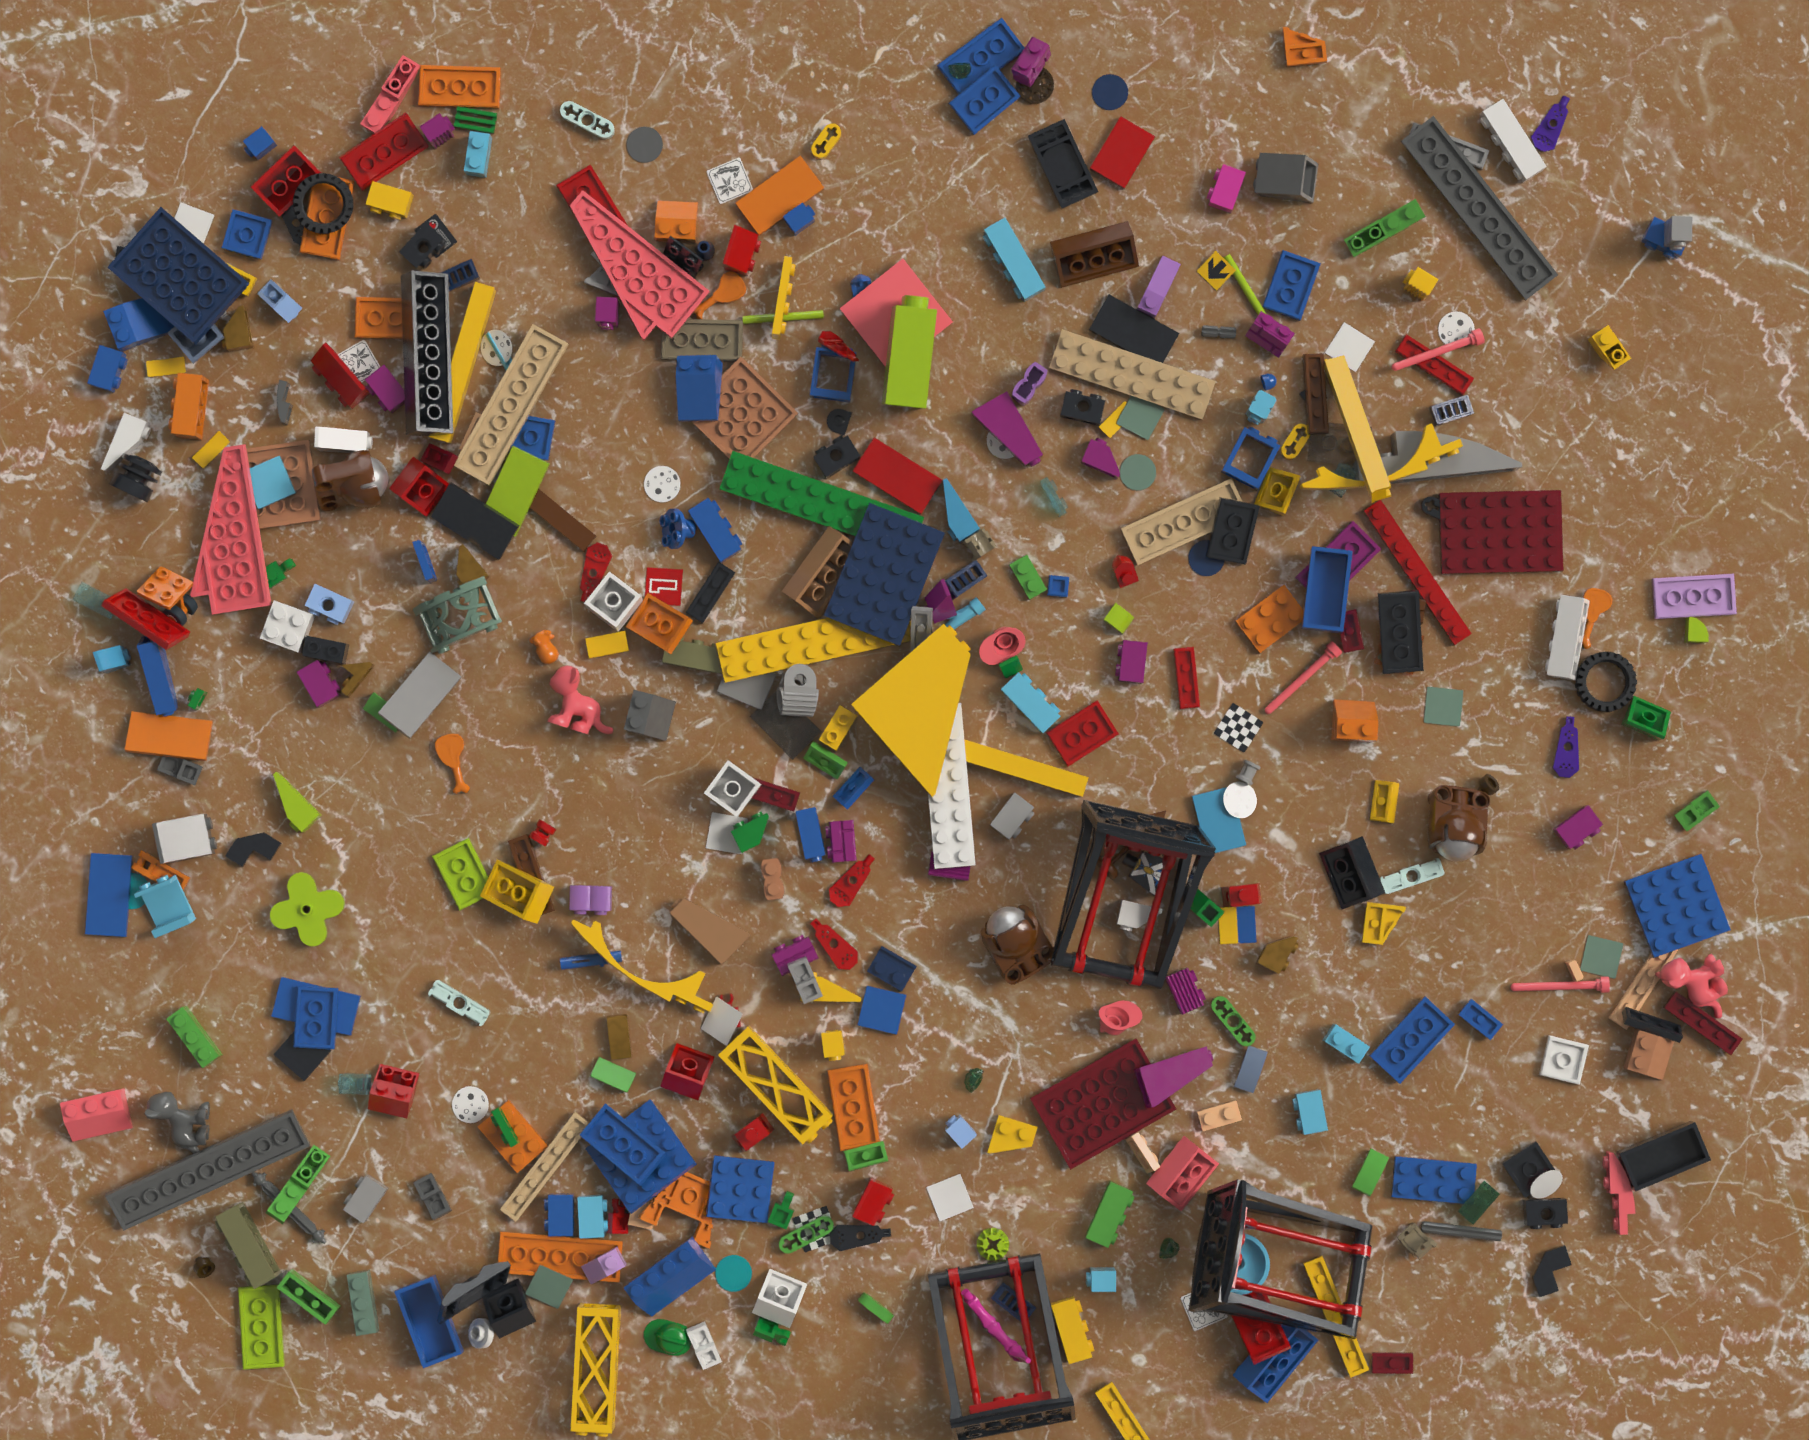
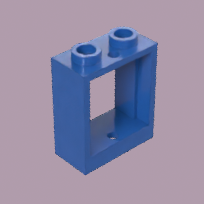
M821 345V348L816 347L810 398L850 403L856 362L850 361L846 392L817 388L821 355L837 358L845 357L838 355L824 345Z
M1249 426L1248 429L1246 427L1243 428L1221 473L1257 491L1281 445L1277 444L1278 440L1270 436L1265 438L1259 435V430ZM1245 436L1272 448L1258 479L1231 466Z
M816 807L795 811L805 859H810V863L823 860L822 856H826Z

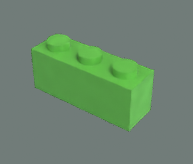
M187 1006L181 1007L167 1018V1021L202 1068L209 1066L223 1055Z
M1109 1181L1085 1237L1107 1248L1110 1244L1114 1245L1118 1236L1115 1233L1118 1225H1123L1126 1218L1124 1211L1126 1207L1130 1208L1135 1197L1132 1195L1133 1191L1113 1181Z
M293 1269L286 1274L277 1286L281 1292L325 1325L341 1307L340 1304Z

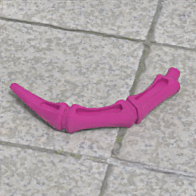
M967 1288L962 1290L961 1294L964 1297V1302L980 1319L983 1328H986L987 1332L1004 1346L1010 1358L1016 1362L1030 1363L1031 1359L1026 1356L1022 1347L1005 1334L1001 1329L1000 1323L996 1322L995 1317L991 1316L983 1308L979 1299Z

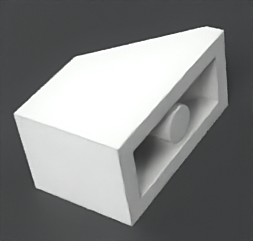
M1121 900L1116 924L1121 925L1120 929L1132 931V928H1139L1147 923L1151 906ZM1160 908L1158 911V915L1162 913V909Z

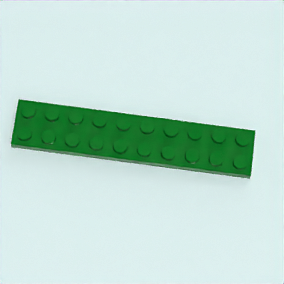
M732 451L719 489L823 526H830L835 530L855 537L869 503L923 523L924 520L923 516Z

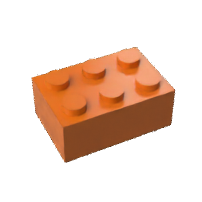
M178 373L177 378H174L173 389L176 390L175 398L171 400L173 418L169 419L168 427L171 430V434L178 438L202 440L209 387V380L203 375Z

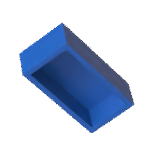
M1311 547L1302 629L1343 633L1353 551Z
M436 1275L394 1291L423 1368L464 1352L452 1317L442 1324L437 1322L444 1296Z

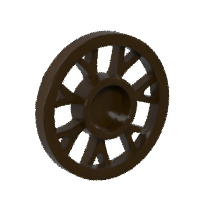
M1043 68L1041 70L1043 72L1041 77H1037L1031 87L1019 86L1020 82H1016L1017 92L1024 101L1031 104H1039L1046 101L1052 95L1054 80L1047 69ZM1049 77L1051 82L1043 84L1042 79ZM1043 87L1050 90L1047 95L1041 91ZM1026 89L1031 92L1028 97L1022 94ZM1034 93L1040 94L1039 100H1034Z

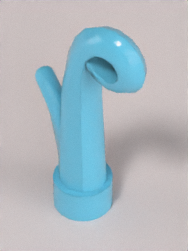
M975 597L967 606L956 611V616L948 618L950 620L945 626L948 627L950 625L955 630L977 614L983 613L986 609L978 598Z

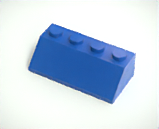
M691 1237L630 1281L624 1287V1290L635 1305L652 1317L714 1272L716 1268L695 1239Z
M1281 1325L1291 1349L1253 1365L1248 1355L1244 1362L1238 1366L1233 1376L1248 1390L1268 1403L1318 1342V1339L1309 1331Z

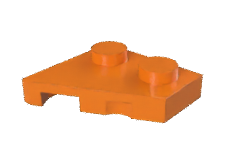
M1288 27L1282 28L1286 67L1327 63L1325 41L1312 38L1304 33L1295 32Z

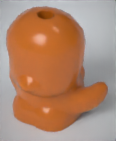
M546 629L537 633L529 641L536 646V653L540 661L544 664H551L558 659L559 653L550 641L554 638V635L551 634L550 630Z

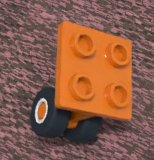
M162 566L137 590V595L166 608L163 613L181 626L187 622L186 613L194 615L198 608L196 601L186 594L193 586V582Z

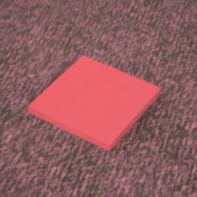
M901 259L840 308V311L885 367L892 307L895 305L901 306L902 296L910 295L929 298L928 309L937 310L934 337L953 323L904 259Z

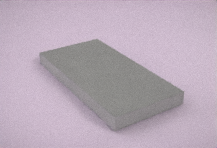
M429 652L378 714L410 739L458 683L461 676Z

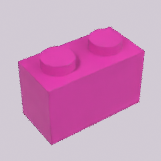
M1224 164L1221 169L1217 168L1213 178L1216 181L1215 187H1210L1206 198L1210 200L1208 206L1231 213L1246 172Z

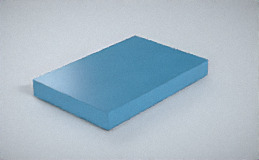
M1227 787L1192 796L1199 826L1215 846V853L1246 846L1240 818L1232 816L1224 806L1223 796Z

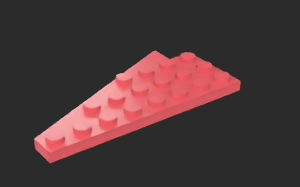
M582 190L572 202L570 208L641 339L644 341L655 327L672 339L710 291Z
M246 444L223 448L190 594L191 597L209 595L212 615L272 605Z

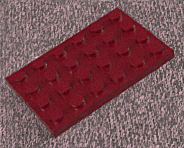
M1561 490L1439 493L1441 574L1564 571Z
M1137 1038L1030 1098L1070 1170L1176 1110L1170 1096L1157 1106L1146 1108L1134 1069L1151 1063Z

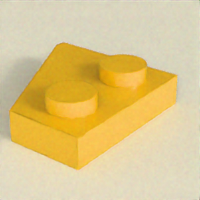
M1366 902L1362 942L1383 945L1389 933L1405 912L1406 907Z
M998 1115L987 1153L991 1154L1032 1147L1038 1127Z

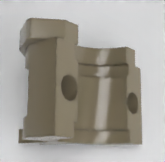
M984 528L962 541L963 545H966L974 555L971 559L972 562L997 547L988 531H985Z
M1413 1222L1397 1237L1399 1242L1407 1248L1408 1252L1419 1260L1432 1247L1435 1248L1437 1246L1436 1242L1431 1237H1427Z

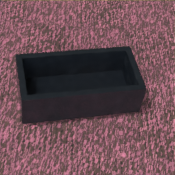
M1693 1121L1686 1122L1616 1152L1627 1174L1631 1188L1635 1192L1711 1161L1696 1122Z

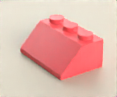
M124 1088L60 1103L63 1121L72 1142L133 1128Z
M1183 1136L1146 1184L1182 1211L1219 1163L1187 1137Z

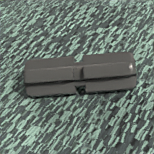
M1204 325L1202 326L1201 335L1203 337L1217 338V336H1220V338L1234 339L1236 337V328L1224 326L1218 328V326Z

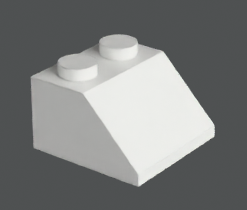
M769 1269L752 1313L790 1328L807 1284Z

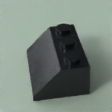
M1363 836L1319 853L1341 910L1385 893Z

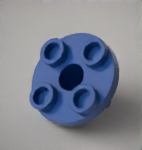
M669 509L665 515L660 517L659 521L663 535L662 545L664 547L679 549L683 545L685 538L694 537L696 533L695 522L692 519H685L679 509Z

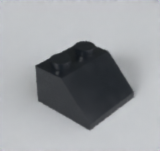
M519 1278L499 1287L482 1298L490 1325L499 1339L536 1322L532 1306Z

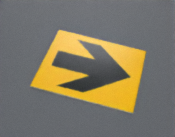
M1217 251L1197 270L1216 290L1236 271Z

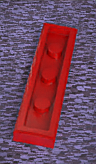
M1406 334L1395 352L1407 359L1430 349ZM1441 356L1414 364L1462 396L1474 380L1472 376Z

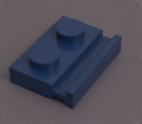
M881 946L867 972L903 991L917 966Z

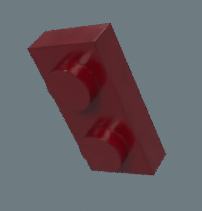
M429 443L420 461L446 474H450L458 456Z
M1357 609L1346 611L1344 631L1340 634L1344 653L1365 649Z
M1372 1352L1371 1372L1381 1374H1413V1352Z

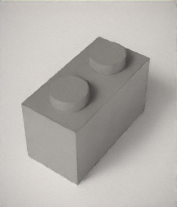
M1671 216L1664 223V247H1670V250L1675 251L1682 250V247H1686L1692 241L1693 217Z
M1014 793L991 822L990 826L1007 839L1011 837L1015 839L1022 830L1019 826L1023 821L1028 823L1034 815L1032 811L1034 807Z
M369 1174L365 1178L360 1177L355 1185L357 1188L353 1195L350 1193L343 1202L346 1205L343 1210L362 1223L368 1220L389 1189Z

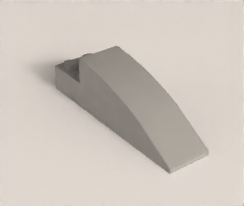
M1395 431L1390 435L1392 453L1380 454L1387 476L1400 470L1412 458L1420 444L1422 431ZM1436 433L1441 446L1461 439L1463 447L1458 449L1460 453L1450 457L1447 454L1440 456V461L1430 465L1427 461L1428 469L1426 471L1390 482V484L1517 471L1522 467V463L1478 442ZM1356 460L1353 463L1354 479L1364 481Z

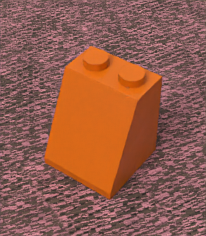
M1334 699L1331 740L1377 741L1379 720L1375 702Z

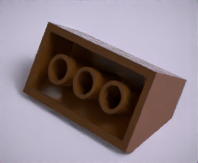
M1128 221L1050 242L1061 288L1139 267L1134 235Z

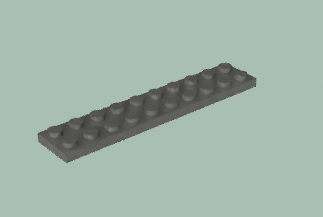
M1434 116L1401 141L1525 301L1558 276L1557 272Z
M293 1109L114 1189L106 1193L105 1197L124 1231L310 1147V1142Z

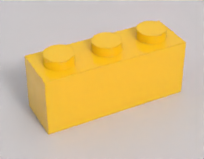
M1074 1296L1052 1302L1051 1307L1068 1363L1072 1364L1092 1358L1091 1352L1095 1350L1092 1340H1087L1085 1332L1089 1331L1086 1320L1081 1321L1079 1313L1083 1312L1080 1300L1075 1301Z

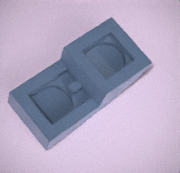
M1252 1046L1247 1047L1234 1087L1254 1093L1267 1051Z

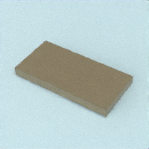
M688 319L672 339L662 332L661 360H677V356L717 355L721 361H737L742 357L743 320Z

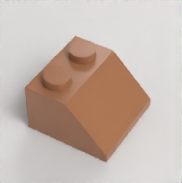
M1634 1029L1623 1068L1663 1080L1674 1041Z

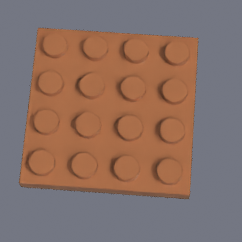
M740 357L722 375L718 421L691 422L729 459L732 451L755 458L798 415V412Z
M310 440L246 449L249 468L281 456L296 491V494L264 508L258 509L256 505L259 529L321 521L319 503L312 479V469L314 466Z

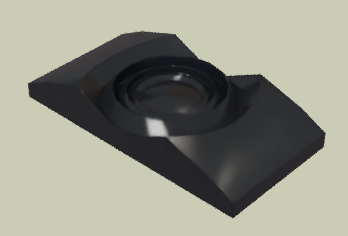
M1065 119L1028 135L1037 160L1061 209L1099 192Z
M507 1261L483 1266L479 1274L470 1277L463 1283H456L441 1303L437 1322L442 1324L506 1284L511 1264Z

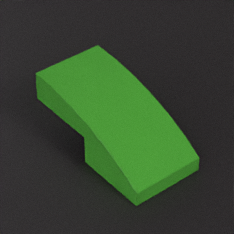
M1707 790L1674 816L1687 832L1718 809L1720 805Z
M1370 1149L1351 1188L1370 1197L1389 1157Z

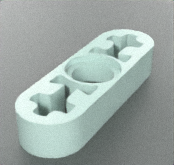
M572 101L564 102L561 105L560 113L562 117L572 124L601 139H610L614 135L615 128L611 121ZM572 106L573 111L579 114L578 121H575L577 117L573 114L566 116L565 108L569 109ZM585 115L593 117V123L589 126L582 124V118ZM597 120H600L598 124L602 127L609 125L610 132L602 134V130L596 127V130H593Z

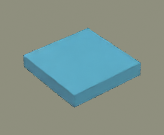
M281 456L250 468L254 499L258 509L296 494Z

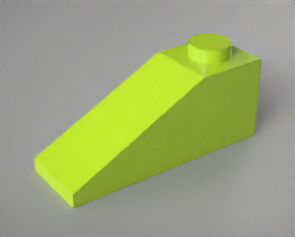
M275 772L273 776L287 818L291 821L289 825L296 832L299 830L306 832L322 815L279 772Z

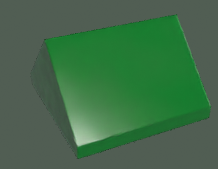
M1633 696L1621 725L1658 741L1664 740L1671 711Z

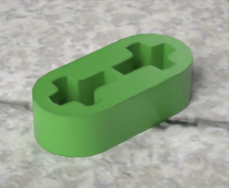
M863 1292L859 1297L858 1301L888 1324L894 1317L893 1313L867 1293Z

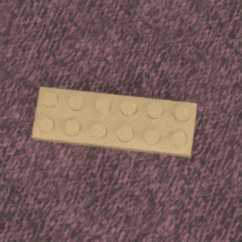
M1232 478L1121 528L1137 566L1211 533L1219 497L1242 501Z

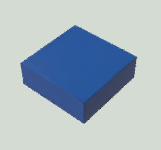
M1049 575L1047 596L1068 597L1069 577Z

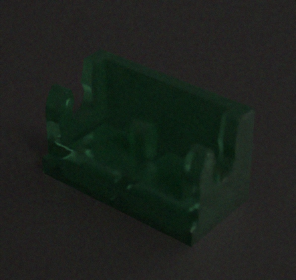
M1483 1181L1458 1212L1469 1223L1474 1225L1500 1194L1486 1181Z

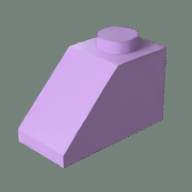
M615 1247L582 1265L581 1268L590 1284H593L624 1268L627 1264L618 1247Z

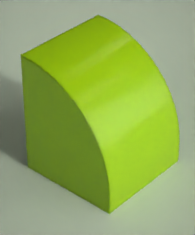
M1115 603L1103 621L1123 635L1134 620V617Z
M1694 617L1685 618L1684 642H1709L1706 626Z

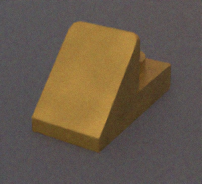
M371 662L341 665L353 674L352 678L348 677L343 682L342 687L344 688L341 692L351 697L375 665Z

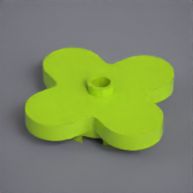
M304 872L296 873L290 877L287 884L289 900L279 902L272 907L270 920L275 927L280 929L297 927L299 937L304 944L318 946L327 938L328 932L325 920L338 916L345 907V900L342 894L336 890L318 892L315 880L310 874ZM304 906L310 907L309 913L303 911Z

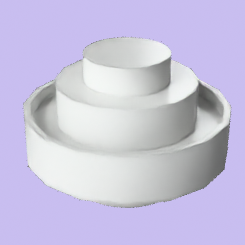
M477 1318L470 1324L468 1337L473 1347L487 1348L492 1343L494 1330L486 1318Z

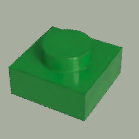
M197 688L196 691L193 690L188 697V706L199 710L208 692Z

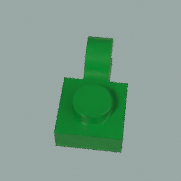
M289 558L281 565L274 561L266 566L269 589L287 579L285 573L296 566L293 559Z
M787 1191L782 1204L775 1203L768 1220L769 1223L787 1230L794 1213V1209L789 1208L794 1193Z
M760 1316L753 1335L771 1343L773 1339H776L780 1345L786 1346L791 1332L778 1328V1323Z

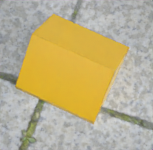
M1269 467L1254 504L1284 516L1301 476Z

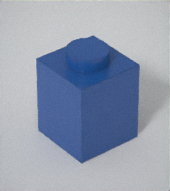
M262 126L243 141L246 145L244 150L251 158L255 156L258 160L277 146Z
M802 202L785 214L783 220L796 236L815 222L813 216L816 214L809 205L805 206Z

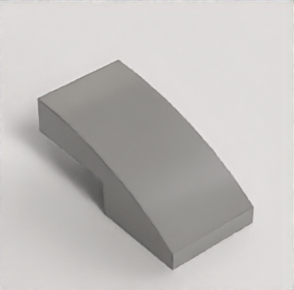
M806 956L787 964L804 1004L823 996Z

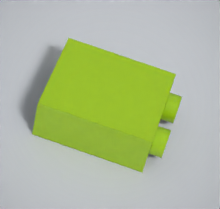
M904 295L902 296L901 306L895 305L892 307L882 404L921 409L927 407L937 315L936 309H928L929 298Z

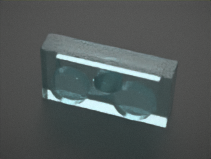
M1048 477L1040 481V485L1060 518L1066 515L1065 509L1068 506L1063 497L1059 499L1056 494L1058 488L1053 480L1049 481Z

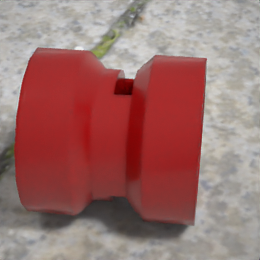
M539 819L535 831H532L529 837L546 847L549 843V837L554 835L557 829Z

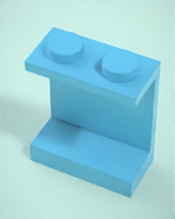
M168 874L156 879L157 883L152 885L150 882L139 886L140 890L134 894L135 898L142 896L156 925V928L151 931L154 938L186 926L196 919L176 875L168 877Z

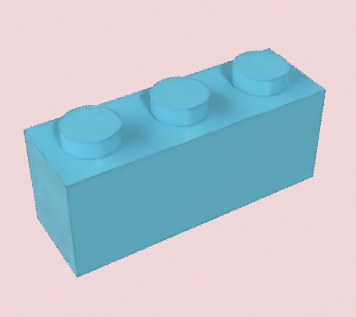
M1018 672L1001 688V691L1043 734L1061 717L1058 714L1060 710L1054 703L1050 705L1044 699L1046 695L1039 688L1035 690L1030 685L1032 680L1025 673L1021 675Z

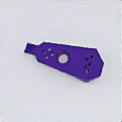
M1562 96L1559 104L1552 106L1535 130L1531 140L1536 149L1542 152L1555 149L1568 114L1566 106L1570 98ZM1550 120H1555L1557 125L1551 127L1549 124Z
M1566 716V725L1561 728L1552 767L1559 777L1570 778L1579 771L1578 729L1574 727V717ZM1565 743H1569L1571 745V749L1569 751H1566L1564 749Z

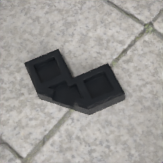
M263 832L235 839L225 856L244 867L254 850L267 859L272 860L282 843Z
M1565 1245L1544 1252L1542 1260L1532 1276L1539 1297L1559 1291L1553 1271L1572 1265Z

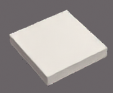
M1548 1035L1539 1075L1580 1085L1589 1045Z

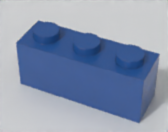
M707 498L688 510L720 562L723 563L742 551L740 548L742 542L737 534L733 536L729 531L732 526L726 517L722 519L718 512L721 509L716 501L713 500L711 502Z

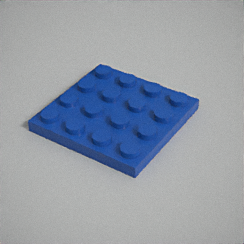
M1702 854L1624 881L1653 958L1731 930Z
M651 1099L625 1118L626 1121L667 1154L641 1186L591 1144L585 1148L631 1214L697 1165Z

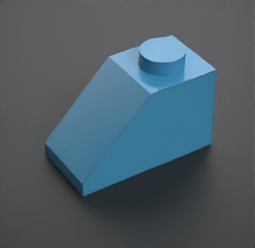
M119 645L93 652L99 672L108 674L130 666L129 660H131L128 649H124V646Z

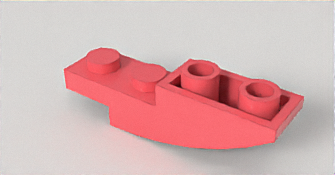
M402 55L382 86L379 96L360 123L363 128L374 134L383 128L388 121L390 122L420 68L419 64Z
M1606 1151V1156H1603V1168L1606 1169V1177H1603L1604 1189H1607V1193L1615 1194V1197H1612V1208L1616 1210V1217L1612 1221L1613 1230H1616V1233L1619 1235H1628L1627 1214H1635L1633 1191L1627 1174L1613 1152Z

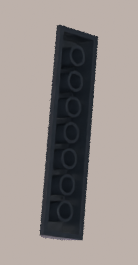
M411 270L401 275L406 435L435 436L453 434L448 274Z

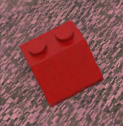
M734 225L723 260L724 270L748 276L749 271L753 272L756 262L753 260L754 253L759 252L762 242L759 241L758 234Z
M412 457L389 489L427 517L442 498L449 483L418 459Z
M676 1043L660 1087L699 1101L715 1057Z
M871 1177L852 1213V1217L873 1226L876 1222L880 1223L885 1214L882 1211L885 1204L890 1205L895 1195L891 1193L893 1188Z

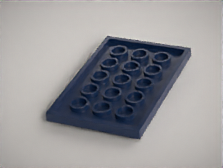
M162 207L156 211L107 267L195 345L250 284Z
M869 503L824 616L900 646L911 620V609L917 605L945 532Z

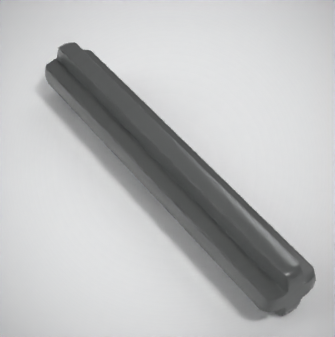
M1423 1221L1421 1224V1231L1423 1233L1501 1241L1502 1231L1496 1229Z

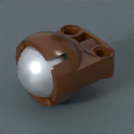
M369 450L355 451L346 456L342 462L317 465L312 469L315 493L323 511H333L338 507L347 505L368 509L382 504L380 496L383 495L388 486V473L385 466L379 460L371 457Z
M1440 785L1431 791L1428 795L1429 822L1427 842L1429 848L1435 853L1441 854L1444 858L1457 862L1483 853L1487 845L1488 806L1490 805L1488 794L1475 789L1450 785ZM1437 793L1442 796V800L1438 798ZM1475 800L1479 801L1481 806H1478Z
M1019 905L1017 908L1003 907L998 909L985 923V928H982L980 931L982 942L997 966L1000 975L1011 985L1029 978L1051 963L1054 947L1034 912L1025 905ZM1049 948L1048 952L1042 955L1043 950ZM1010 970H1014L1011 976H1007Z

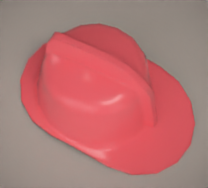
M998 628L992 635L983 640L979 649L980 658L989 665L1002 663L1023 650L1026 642L1025 636L1016 628Z
M1124 1000L1101 1007L1099 1010L1100 1032L1119 1035L1126 1029L1136 1026L1142 1020L1140 1008L1136 1004Z

